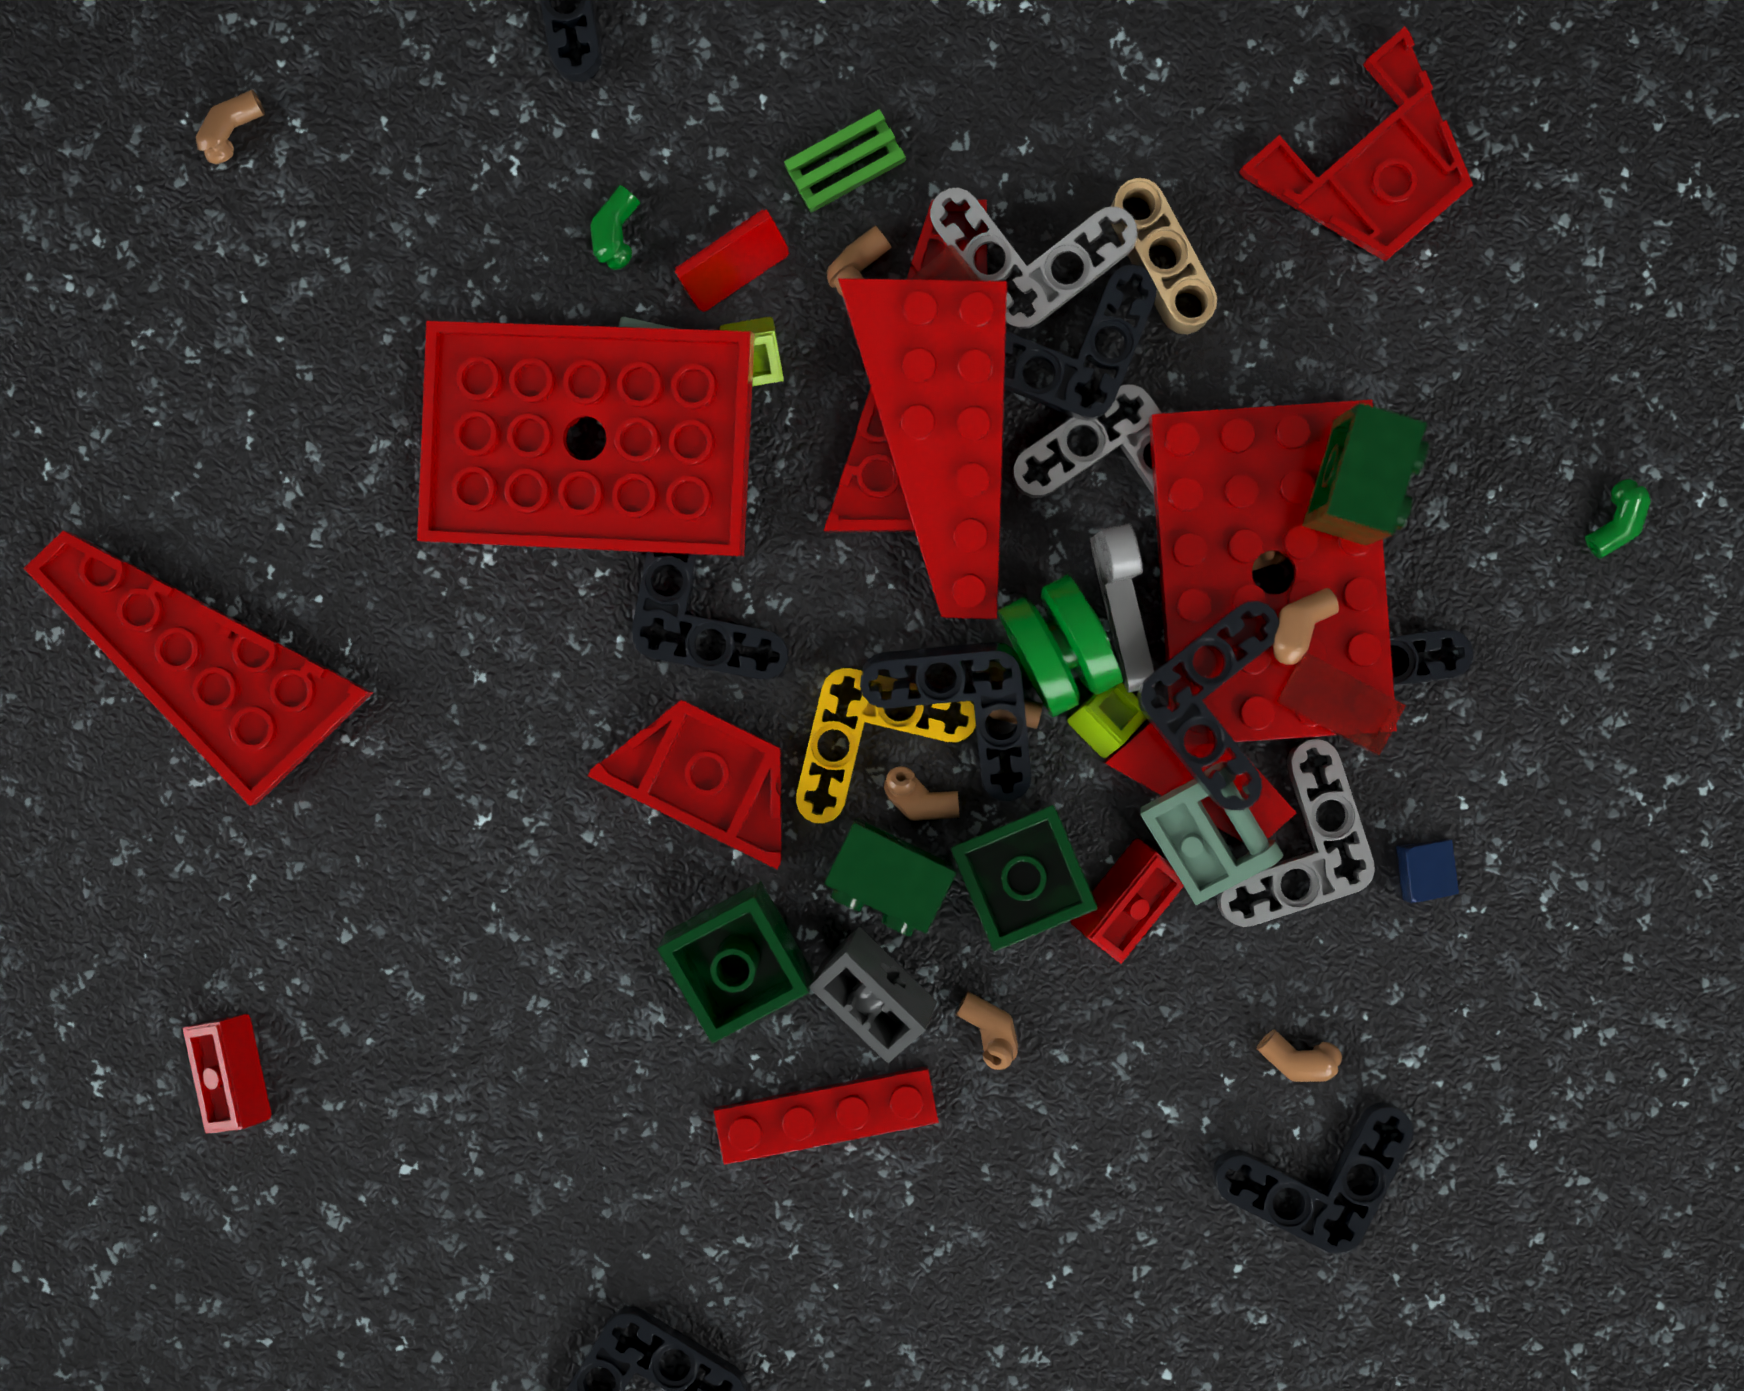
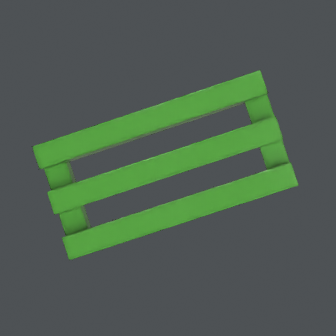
M879 109L785 160L784 166L809 212L812 213L906 162V156L901 147L899 148L892 130L888 128L885 118ZM876 129L877 136L813 171L802 175L800 170ZM885 146L889 154L822 191L813 195L809 187Z

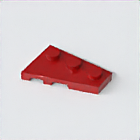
M1150 722L1103 762L1160 796L1195 779ZM1214 744L1187 745L1185 748L1192 756L1201 758L1213 750ZM1225 750L1218 761L1202 767V771L1204 772L1217 763L1230 760L1232 756ZM1257 769L1262 781V790L1259 799L1249 809L1268 839L1296 814V811ZM1244 773L1236 775L1233 781L1242 798L1246 795L1242 786L1248 780ZM1209 796L1200 800L1218 829L1243 842L1223 808L1215 804Z

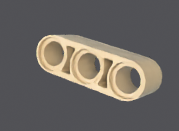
M1145 178L1128 180L1119 188L1111 207L1116 206L1123 209V202L1126 199L1135 197L1144 200L1150 209V216L1147 219L1134 220L1137 225L1138 238L1135 247L1128 254V257L1133 265L1142 266L1148 270L1157 287L1154 305L1168 328L1178 334L1197 332L1212 317L1216 309L1217 295L1161 189L1156 183ZM1121 221L1118 224H1112V227L1123 245L1125 241L1122 232L1127 228V225ZM1157 245L1170 248L1175 254L1176 265L1169 269L1158 268L1150 260L1149 249ZM1182 293H1190L1196 296L1201 302L1202 314L1195 318L1181 315L1175 305L1176 296Z

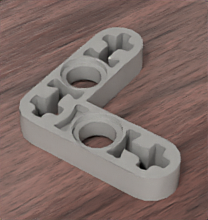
M949 188L939 193L930 209L934 228L974 281H1004L1010 276L1015 267H1019L1022 271V276L1012 280L1024 294L1034 290L1038 297L1032 303L1033 308L1036 310L1032 316L1027 318L1021 312L1012 316L1009 308L1013 306L1014 300L1007 291L1006 322L1019 329L1032 328L1045 320L1126 257L1135 247L1138 238L1137 225L1131 214L1125 209L1116 206L1105 207L1089 217L1030 265L1026 266L977 199L967 190ZM952 200L958 206L966 202L970 205L971 208L967 210L965 217L975 231L979 229L982 223H985L989 228V231L974 237L964 251H961L957 245L958 242L967 239L962 230L954 223L945 227L942 222L948 216L944 207ZM1108 219L1114 225L1123 221L1127 225V228L1122 232L1125 243L1118 248L1111 242L1105 244L1096 251L1097 255L1103 258L1104 261L1097 267H1093L1088 252L1077 244L1076 241L1083 235H1086L1091 245L1102 236L1103 232L1100 224ZM986 243L998 244L1005 252L1006 260L1004 266L999 272L992 275L980 273L974 264L976 251ZM1071 252L1077 254L1082 259L1084 271L1078 281L1065 285L1054 279L1051 267L1057 256L1062 253Z
M1136 385L1120 386L1114 403L1102 415V419L1105 421L1117 411L1119 404L1116 399L1122 397L1127 403L1135 399L1140 403L1141 408L1136 413L1138 423L1132 424L1130 420L1123 419L1114 425L1110 431L1117 435L1118 438L1110 442L1105 427L1097 419L1086 421L1072 417L1024 450L1017 457L1012 469V479L1016 488L1022 494L1031 498L1047 496L1120 446L1154 496L1153 470L1145 464L1143 451L1150 442L1149 417L1151 414H1161V411L1143 388ZM1104 397L1100 398L1096 402L1103 403ZM1085 426L1090 428L1098 439L1096 451L1087 457L1074 455L1068 448V433L1076 427ZM1055 441L1060 456L1073 469L1065 473L1060 462L1047 473L1048 485L1042 487L1038 481L1028 484L1023 478L1028 471L1026 461L1033 459L1037 464H1041L1051 458L1054 452L1046 446Z
M1128 523L1100 530L1091 538V549L1122 679L1127 692L1130 693L1138 691L1140 685L1154 672L1132 581V578L1142 572L1141 559L1131 524Z
M1319 739L1302 740L1294 745L1287 758L1288 773L1314 851L1277 862L1270 868L1217 895L1218 909L1222 916L1231 923L1242 927L1254 926L1357 893L1366 888L1372 881L1375 872L1374 860L1340 756L1335 747L1326 741ZM1312 748L1315 755L1326 756L1327 764L1320 767L1323 784L1329 785L1335 781L1337 785L1336 791H1320L1312 797H1308V788H1318L1312 772H1302L1300 769V763L1307 760L1308 755L1306 751ZM1327 800L1338 801L1345 810L1344 823L1334 831L1323 830L1316 821L1317 808ZM1352 833L1354 842H1343L1347 856L1354 860H1360L1361 867L1353 871L1354 880L1349 882L1346 877L1334 874V868L1342 864L1338 848L1334 846L1326 850L1324 841L1341 840ZM1291 869L1303 870L1310 879L1309 891L1304 897L1296 900L1285 897L1280 885L1284 874ZM1269 876V890L1278 903L1277 907L1270 909V900L1263 898L1250 904L1251 913L1246 916L1237 908L1230 909L1229 902L1237 898L1235 889L1243 886V889L1249 894L1264 891L1266 889L1260 880Z

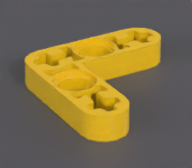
M841 668L833 671L825 679L818 701L796 793V804L799 812L805 819L813 823L830 822L841 813L846 802L865 722L945 742H959L969 737L976 727L975 710L971 701L957 702L961 704L960 713L968 716V723L966 727L957 726L954 734H948L944 732L945 723L932 718H928V729L916 727L923 713L924 705L915 706V711L909 719L894 721L885 714L884 708L870 704L862 694L860 701L853 700L848 706L846 717H858L856 728L853 729L840 721L823 722V715L825 709L834 714L837 712L839 698L831 694L832 685H840L845 677H852L855 679L854 687L861 690L862 671L852 668ZM878 675V678L871 682L880 683L882 691H891L894 681L898 679ZM910 682L909 690H918L917 685ZM951 703L932 704L931 707L948 710ZM831 729L839 730L848 737L850 743L849 751L842 760L829 761L824 759L819 753L818 740L825 731ZM812 762L827 770H845L842 782L831 777L828 792L829 795L837 797L835 807L826 806L823 814L813 812V803L805 800L807 790L816 791L821 778V774H810Z

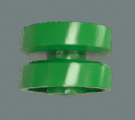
M1069 575L1044 586L1041 590V601L1050 621L1047 624L1035 605L1024 597L998 610L1006 634L1015 652L1018 654L1020 662L1037 695L1051 717H1055L1077 706L1079 703L1078 688L1070 672L1073 668L1087 690L1096 695L1123 682L1121 671L1111 650L1110 641L1099 618Z

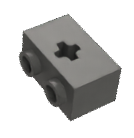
M860 927L822 960L809 985V988L887 1063H890L926 1031L937 1001Z

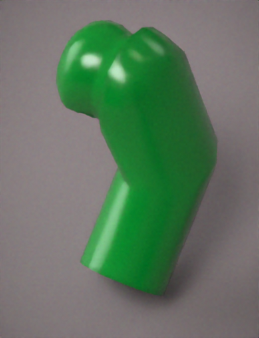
M619 185L593 217L590 224L593 254L599 263L606 262L607 266L613 270L622 269L631 260L632 249L623 242L622 226L641 204L622 185Z
M1623 479L1611 490V500L1617 505L1613 520L1585 536L1587 546L1598 559H1602L1625 545L1642 532L1651 499L1646 487L1639 486L1633 479Z

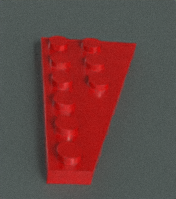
M62 531L24 567V570L249 806L257 805L374 693L72 532Z

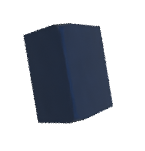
M1451 839L1396 846L1404 901L1416 903L1459 894Z

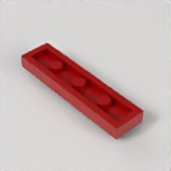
M928 1066L718 1106L713 1111L724 1165L939 1123Z

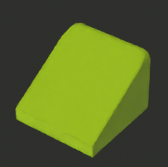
M772 317L720 326V330L751 331L755 334L752 386L784 381Z
M1120 683L1098 695L1093 693L1068 718L1067 722L1099 756L1106 758L1120 748L1147 718L1138 705V698L1132 692L1128 693L1125 685Z

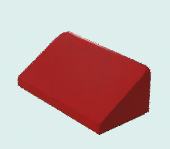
M762 209L677 266L674 272L698 310L705 312L785 259L789 255V249L767 209Z
M1135 839L1092 891L1098 909L1072 919L1070 922L1089 940L1122 964L1184 885L1166 859L1140 839Z
M242 1014L183 1027L205 1133L241 1130L269 1120L271 1118V1109L250 1016Z

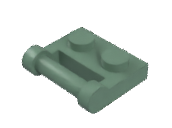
M1222 762L1204 771L1207 777L1212 770H1218L1223 776L1227 785L1221 792L1225 798L1230 795H1236L1243 799L1233 783L1236 775L1230 774ZM1193 779L1142 806L1140 815L1195 905H1198L1275 865L1281 860L1283 853L1275 840L1267 839L1249 808L1236 811L1224 809L1249 850L1246 855L1236 859L1200 801L1208 797L1207 793Z

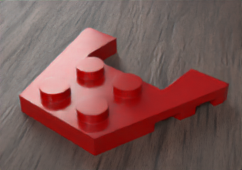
M1405 26L1367 58L1363 64L1366 70L1399 106L1395 112L1320 177H1316L1280 135L1239 171L1241 176L1247 181L1385 262L1473 186L1447 120H1442L1432 96L1433 86L1426 70L1422 71L1413 50L1415 43L1411 33Z

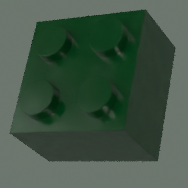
M1361 402L1337 417L1332 425L1302 526L1363 545H1369L1393 535L1395 528L1401 530L1408 519L1412 506V497L1405 495L1411 474H1419L1428 453L1429 442L1422 440L1427 423Z
M1055 804L950 848L994 952L1098 909Z
M856 817L824 884L833 888L830 896L833 900L858 912H861L863 905L866 904L882 912L881 922L884 925L911 937L914 929L927 934L956 875L954 864Z
M761 881L666 931L657 947L712 1044L810 992L809 985L814 977L811 967Z

